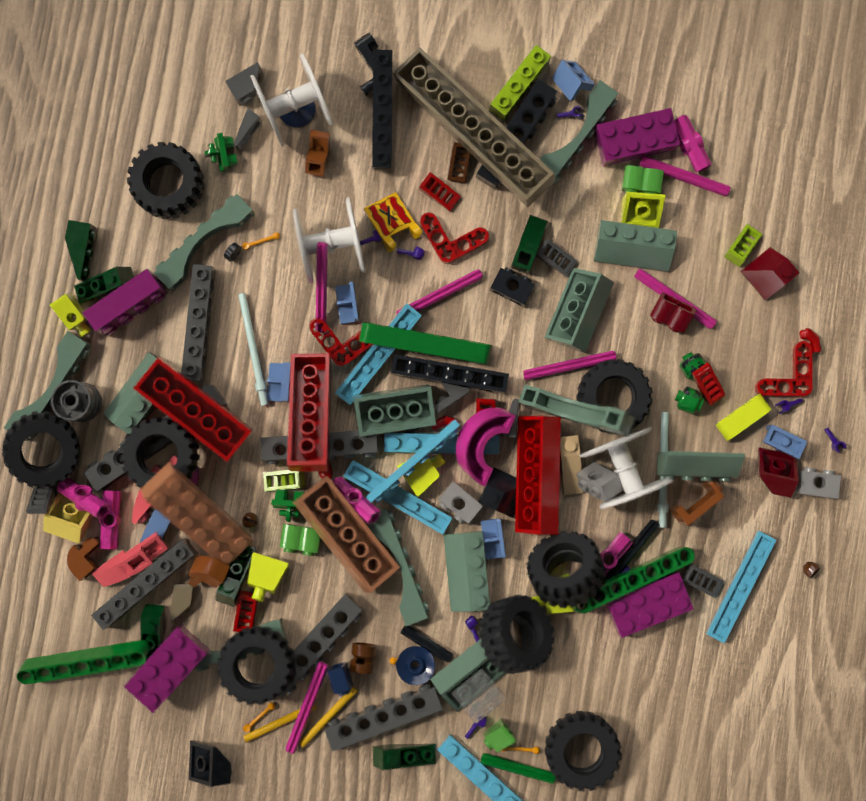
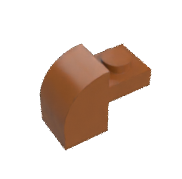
M311 130L309 151L305 162L306 174L324 177L330 154V133Z
M89 537L81 544L83 547L79 544L73 545L68 552V568L79 581L85 580L92 574V571L99 567L89 556L100 546L99 537Z
M198 556L195 558L188 573L191 577L188 584L196 587L200 582H204L216 589L223 583L230 566L213 557Z

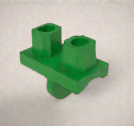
M217 133L214 143L208 144L209 150L205 151L204 154L205 157L211 158L212 163H217L218 160L219 171L224 172L227 168L237 165L236 154H226V149L234 148L233 137Z
M277 490L271 505H273V508L286 509L279 510V516H286V522H290L291 517L299 516V511H292L298 509L293 504L294 501L287 500V491ZM295 491L294 501L305 492Z

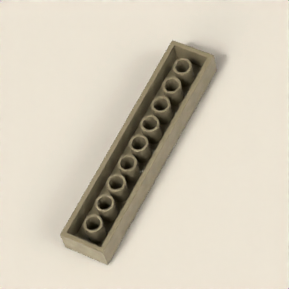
M419 47L392 73L396 83L527 208L555 182L554 172L423 49Z

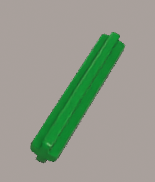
M483 753L480 762L483 765L554 784L556 776L547 770Z

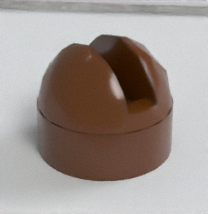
M253 512L246 513L242 518V523L247 528L255 527L258 523V517ZM247 517L255 521L254 523H251L249 521H245V518Z
M807 562L803 565V572L810 579L820 569V566L814 562Z

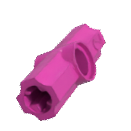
M687 114L676 118L674 121L681 151L685 156H688L696 173L704 171L712 164L703 148L702 137L698 132H695Z
M336 477L332 481L366 523L370 525L378 520L381 511L368 501L359 489L352 487L342 477Z
M67 478L64 482L60 481L57 486L58 492L73 501L75 508L80 511H87L96 518L102 519L110 510L109 504L94 495L91 487L88 485H79L71 478Z
M103 490V501L109 504L110 510L104 518L99 519L101 524L100 549H118L119 525L121 523V491ZM110 514L114 517L112 525L107 522V517Z
M619 532L606 549L600 553L602 560L606 554H611L613 558L610 564L604 563L605 576L617 565L618 560L633 544L622 532Z

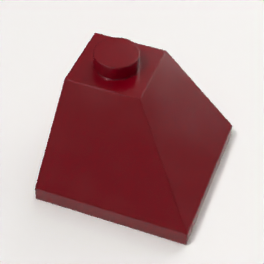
M771 247L740 271L764 300L768 299L800 273L788 258Z
M759 447V477L772 494L791 498L799 482L797 459L783 452Z

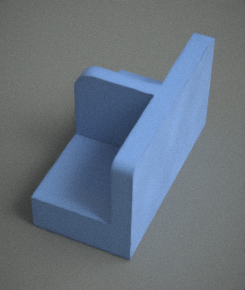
M562 60L552 77V80L570 101H574L580 89L592 90L595 85L576 61Z
M349 282L347 285L335 286L340 324L360 322L354 283Z
M291 363L269 364V376L267 379L268 401L289 402Z
M767 425L765 429L768 431L763 439V443L775 448L778 452L781 451L796 459H800L807 441L774 425Z
M501 519L480 521L485 559L506 558Z

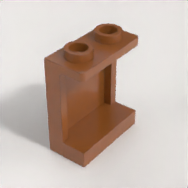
M704 481L701 483L707 490V494L687 510L681 505H673L669 509L680 525L689 526L725 497L721 493L723 489L717 482Z

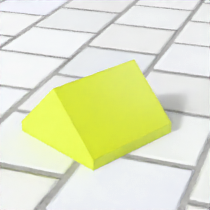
M626 192L622 200L621 223L659 228L665 195Z

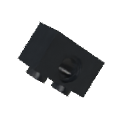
M505 267V269L500 268L489 291L524 307L535 284L532 283L530 278L526 276L519 277L515 275V271ZM516 282L518 289L510 290L508 283Z

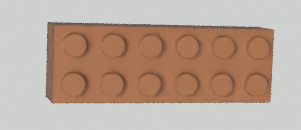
M170 462L140 489L144 499L209 555L227 565L253 542L252 537L242 525Z
M328 476L320 479L293 502L364 593L373 592L400 568Z

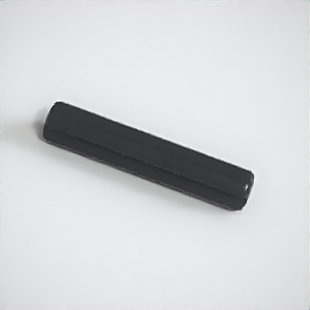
M404 625L401 634L411 641L427 649L446 663L451 660L453 654L410 626Z

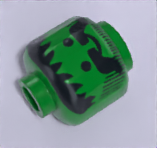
M690 352L682 357L683 361L680 362L679 367L687 379L695 381L692 373L706 364L700 353L693 355Z
M688 386L683 391L679 390L675 401L678 402L677 408L691 415L695 414V412L699 413L705 400L702 398V392Z

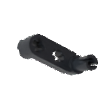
M368 32L353 43L373 73V53L371 51L376 49L378 44L370 32ZM373 78L360 85L365 96L373 92Z

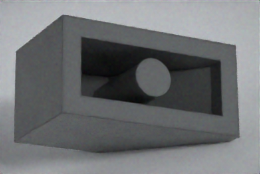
M258 62L225 81L239 106L250 103L256 96L257 90L250 75L255 76L259 85L262 69Z

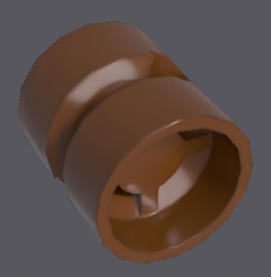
M362 642L352 643L351 654L354 658L350 660L349 671L360 674H374L375 661H373V658L376 657L377 645Z

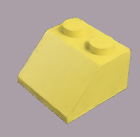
M59 492L44 515L43 531L80 544L88 531L93 515L87 511L76 509L75 503Z

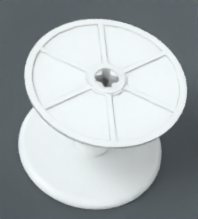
M303 53L300 54V60L309 82L292 90L286 89L285 93L267 101L255 76L250 75L281 147L284 146V141L274 119L291 111L298 112V108L314 101L318 102L327 123L331 126L333 125L323 96Z
M349 197L346 198V205L351 226L330 231L326 228L325 232L305 236L300 214L297 209L293 208L298 243L309 284H312L314 281L310 255L316 254L318 242H326L328 244V251L331 253L335 249L355 245L360 269L363 273H366Z
M652 427L629 434L628 437L624 436L579 455V457L584 458L608 449L616 468L614 472L619 475L625 492L612 497L607 502L601 503L600 509L639 497L673 481L672 478H664L643 485L636 469L638 463L633 461L626 444L627 441L649 433Z

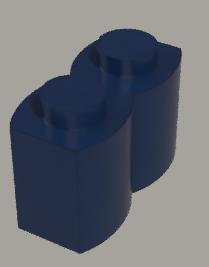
M347 662L330 666L327 674L333 693L338 694L339 697L349 694L354 684Z

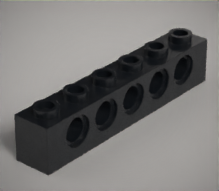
M373 50L372 169H391L393 50Z
M538 79L506 127L512 134L520 132L523 138L518 140L524 145L528 138L532 139L536 134L537 129L535 127L537 124H542L547 117L545 113L549 107L552 109L555 105L557 90ZM535 101L542 102L543 107L537 108L534 106L533 103ZM527 116L531 117L533 119V122L526 123L524 122L523 118ZM481 165L476 173V178L494 190L497 185L501 187L502 183Z
M394 354L391 375L446 383L501 394L506 393L509 373Z

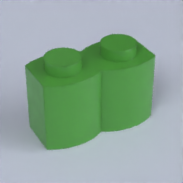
M626 165L621 191L625 193L660 194L664 171Z
M283 524L279 547L284 548V552L295 553V550L303 551V555L314 556V553H319L321 538L313 528Z

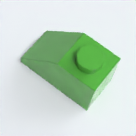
M501 718L484 733V743L490 750L494 748L496 752L501 751L516 741L514 733Z

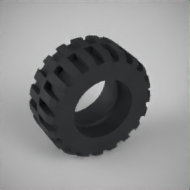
M158 142V146L153 144L147 145L148 149L146 151L141 149L138 152L140 156L138 158L133 157L131 162L134 165L129 167L127 171L130 174V177H127V184L130 186L129 192L134 197L136 203L146 212L155 217L160 216L162 219H168L169 216L178 218L180 213L184 215L189 213L188 209L191 206L195 208L197 205L195 201L197 198L201 199V189H204V182L202 181L204 176L198 162L184 147H178L175 143L171 142L168 145L164 142ZM164 165L177 166L183 174L180 188L174 194L166 197H158L150 190V178L155 170Z
M611 359L596 364L584 374L577 388L576 401L599 406L596 399L599 386L608 379L622 380L628 385L632 394V402L625 411L634 417L632 430L638 424H641L645 416L649 414V407L653 402V398H651L653 391L652 387H649L648 382L650 381L648 377H645L642 374L644 371L640 368L637 369L634 366L635 364L624 362L621 359ZM596 428V429H598L599 431L604 432V433L607 432V433H610V434H616V433H613V432H609V431H606V430H602V429Z
M36 411L32 412L31 415L25 414L18 421L15 420L5 434L2 447L5 467L8 468V472L12 477L15 476L19 483L22 484L24 482L28 487L39 486V489L47 485H51V487L56 486L57 482H64L69 474L72 475L75 471V466L79 462L80 445L76 431L67 420L58 417L56 414L53 415L47 411H44V413ZM44 432L56 437L61 447L58 459L47 466H34L28 463L23 456L22 446L30 435Z
M158 417L143 420L140 422V425H135L131 428L132 432L124 438L126 440L125 444L121 445L123 456H120V461L124 462L122 469L124 473L129 475L128 479L131 482L136 483V486L141 489L157 474L150 471L144 462V449L148 442L156 437H166L174 442L178 452L175 467L191 480L193 472H196L198 468L196 465L197 460H200V455H198L197 451L199 445L195 442V437L174 420Z
M560 531V534H550V537H544L540 540L541 543L539 545H535L533 548L534 552H531L528 557L527 574L535 593L544 603L548 602L553 607L559 605V608H566L567 606L573 608L577 607V604L582 603L583 605L587 603V599H592L597 595L596 591H600L603 586L602 582L605 580V566L600 551L592 539H588V536L582 533L579 535L578 532L571 531V533ZM575 561L582 563L580 568L570 576L561 578L551 576L552 571L564 562Z
M514 595L497 600L488 606L482 615L483 619L480 620L479 626L481 630H479V637H481L482 641L480 642L481 648L485 650L484 655L487 659L491 660L490 663L494 667L498 666V670L508 674H518L540 668L549 659L548 655L553 650L552 644H554L555 637L552 634L554 628L553 626L551 627V618L545 613V608L539 606L540 603L529 596ZM512 620L517 623L521 630V649L515 644L511 634Z
M254 626L252 628H245L228 639L224 647L221 648L220 657L217 659V666H219L217 676L221 678L222 682L220 684L222 688L225 687L228 690L227 694L230 697L233 695L237 698V702L242 703L244 701L247 702V705L253 706L256 703L263 705L268 701L275 700L285 691L294 675L295 659H293V649L289 647L288 640L280 636L281 633L278 631L274 632L269 627L261 628L260 626ZM261 647L271 654L275 668L269 680L256 684L249 682L241 675L238 660L246 649Z
M576 711V714H565V718L562 720L559 718L556 721L557 724L554 727L551 726L549 729L550 734L546 736L545 755L550 770L561 784H566L572 790L577 788L578 791L584 792L585 789L589 788L590 791L596 790L595 787L598 785L602 788L606 785L605 781L607 779L611 781L614 778V771H618L620 767L618 762L622 759V753L620 752L621 744L617 738L618 736L608 722L592 712L587 711V713H583L582 711ZM581 733L593 735L598 739L601 746V753L597 761L585 768L572 766L565 757L567 742L575 735Z

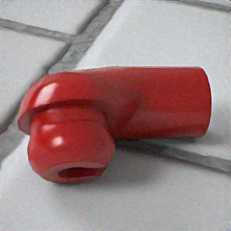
M811 328L800 330V338L802 340L807 339L810 342L812 353L822 352L819 335Z
M444 415L436 420V425L431 427L436 432L442 427H447L456 419Z

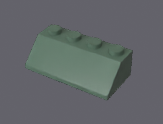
M601 220L598 224L593 262L669 272L676 246L677 231Z
M573 268L544 338L585 353L614 282L600 273Z
M150 352L147 353L103 413L113 424L127 434L132 432L131 428L135 425H140L141 421L147 420L156 408L155 405L133 389L157 359Z
M429 384L353 395L359 437L436 425L432 391Z
M658 452L657 476H663V479L672 478L673 480H675V476H682V480H694V477H701V481H712V477H719V481H731V478L739 476L745 459V453Z
M482 531L443 534L451 612L486 610L490 602Z
M481 639L431 678L440 695L457 712L507 673L498 670V666L494 667L490 663L491 660L486 658L484 655L485 650L480 645Z

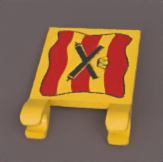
M396 192L363 209L383 240L388 252L394 251L396 243L391 236L409 228L414 239L419 238L422 234L421 228L415 223Z

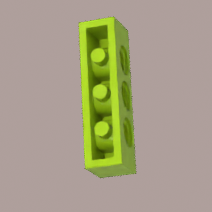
M535 45L491 102L489 111L502 121H505L547 67L551 55Z

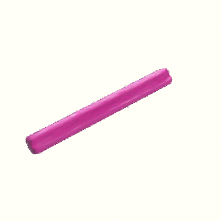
M643 156L640 161L641 167L663 170V175L723 196H727L731 189L726 184L647 156Z
M318 242L316 252V318H321L326 322L328 244L326 242ZM316 322L315 330H318L320 333H324V331L321 328L323 324H318Z
M477 269L409 305L419 312L483 278V275Z
M638 269L634 277L659 295L662 292L669 294L695 308L696 312L693 318L707 328L712 329L717 321L643 269Z
M615 351L599 353L523 371V376L525 380L594 366L606 360H617Z
M319 662L286 745L288 753L294 754L297 750L328 670V664Z

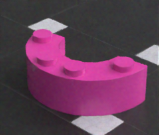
M495 407L477 412L466 421L457 437L456 457L460 467L467 475L485 487L493 469L484 461V447L494 435L509 433L516 415L506 409Z

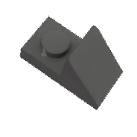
M441 383L449 396L446 398L444 395L437 399L434 408L437 413H440L470 393V390L465 387Z

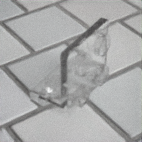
M480 669L452 692L455 699L475 723H478L506 700L503 691L494 684L483 669Z

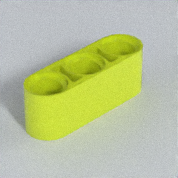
M758 394L715 426L725 440L728 441L772 409L763 396Z

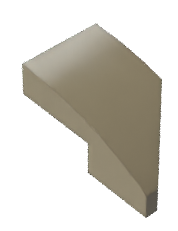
M174 584L170 611L171 623L177 621L176 619L182 614L190 611L189 608L192 605L194 592L193 586Z

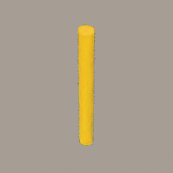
M352 686L353 688L350 690V693L342 696L300 740L299 744L303 748L358 692L354 686Z
M314 703V706H313L312 711H314V710L317 709L315 703ZM300 709L244 735L245 742L247 743L297 719Z

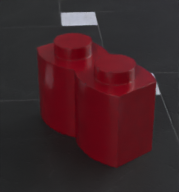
M662 292L651 310L650 317L658 324H667L676 333H684L694 317L696 309Z

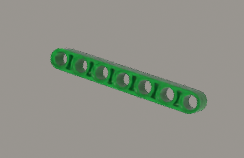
M362 322L359 341L483 364L489 363L492 345L368 322Z
M676 547L602 582L600 600L596 601L594 597L592 599L589 598L583 608L573 607L571 609L583 614L689 565L694 560V552L688 547ZM682 551L686 554V558L683 561L680 558ZM665 559H668L669 566L665 569L663 562ZM650 566L652 574L648 577L646 570ZM633 574L635 576V582L631 585L629 583V577ZM614 583H617L618 590L614 593L612 591V585Z
M137 640L29 658L22 663L17 673V680L22 684H34L138 667L146 662L151 648L148 642Z

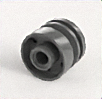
M67 380L60 383L54 389L51 396V405L56 415L64 420L87 422L99 414L102 407V398L95 386L76 380Z

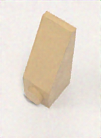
M578 435L560 437V470L563 494L583 493L578 486L576 475L581 471Z

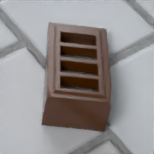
M453 142L447 180L466 183L471 153L467 151V154L456 152V148L466 149L460 143ZM455 156L464 157L466 161L455 160ZM459 164L465 165L464 169H460L453 167V165ZM452 171L463 173V177L452 175Z

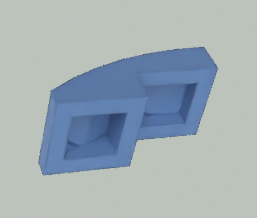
M155 509L140 542L155 532L164 540L165 533L171 522Z

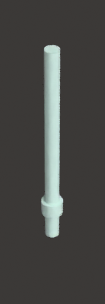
M242 293L238 296L256 379L255 389L259 394L261 406L268 405L267 385L263 380L246 293Z
M661 412L660 452L668 451L669 412ZM667 485L660 487L659 504H657L659 527L666 528L667 512H669Z

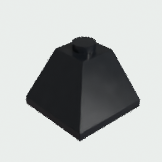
M494 467L478 502L513 518L516 512V477Z
M190 740L189 780L209 787L231 784V763L216 746Z

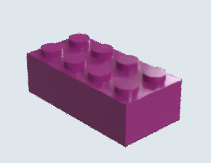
M671 108L597 124L595 128L596 141L603 167L640 159L643 156L648 157L675 151L680 145Z
M145 269L82 313L95 332L104 336H110L117 332V328L122 324L127 325L133 321L135 315L138 313L143 314L149 310L148 306L154 302L159 303L164 300L168 292L157 276L149 269Z
M677 571L606 603L617 634L621 638L694 609L680 573Z
M181 624L125 684L124 688L149 711L154 713L205 657L210 649Z

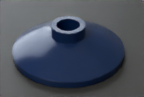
M315 102L299 108L298 112L291 111L280 116V118L290 127H304L315 116Z
M408 647L398 656L396 663L397 673L407 684L422 685L434 673V658L423 647ZM414 661L419 662L418 668L412 666Z

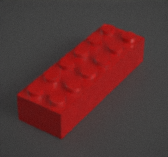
M330 353L291 354L287 467L290 472L329 471L332 371Z
M161 356L154 361L133 387L135 391L175 422L179 423L180 426L185 428L226 462H228L253 430Z
M518 417L515 533L558 534L561 417Z

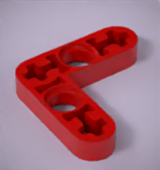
M424 213L420 218L423 231L439 260L444 264H449L483 246L489 238L488 231L485 228L479 227L450 242L433 213ZM427 217L433 219L432 226L435 229L430 234L428 233V231H431L430 226L424 224ZM477 232L480 234L484 233L483 241L477 239L474 241L475 246H472V242L468 237L471 236L474 239L477 237ZM434 234H442L443 241L435 243L432 239ZM460 241H467L469 248L462 251L459 249L458 244ZM445 243H447L448 245H445L446 251L452 252L450 254V259H447V257L443 258L442 256L444 255V252L442 248L438 250L437 247H441Z
M314 318L309 323L311 333L324 350L330 353L331 359L338 366L348 364L373 345L361 342L359 350H352L351 343L355 340L359 341L361 330L342 344L323 319ZM316 322L318 324H323L321 328L324 332H326L327 330L329 331L328 333L324 334L321 337V339L318 338L319 336H321V333L318 330H313L315 328L314 324ZM327 337L334 338L335 343L333 346H325L324 341ZM347 346L348 350L352 353V355L350 356L349 353H347L344 355V361H341L340 359L337 361V354L339 352L341 354H344L346 352L344 348Z
M800 341L794 345L793 379H761L755 384L756 393L762 396L786 397L809 395L813 388L811 344L807 341ZM803 345V348L807 349V352L803 353V358H807V360L798 361V358H802V352L798 351V348ZM801 363L807 366L805 374H801L798 371V366ZM765 382L766 386L774 385V389H767L764 392L763 389H760V385H763ZM781 382H785L788 385L786 393H782L779 390ZM802 383L804 386H807V390H804L803 393L801 389L793 390V386H800Z

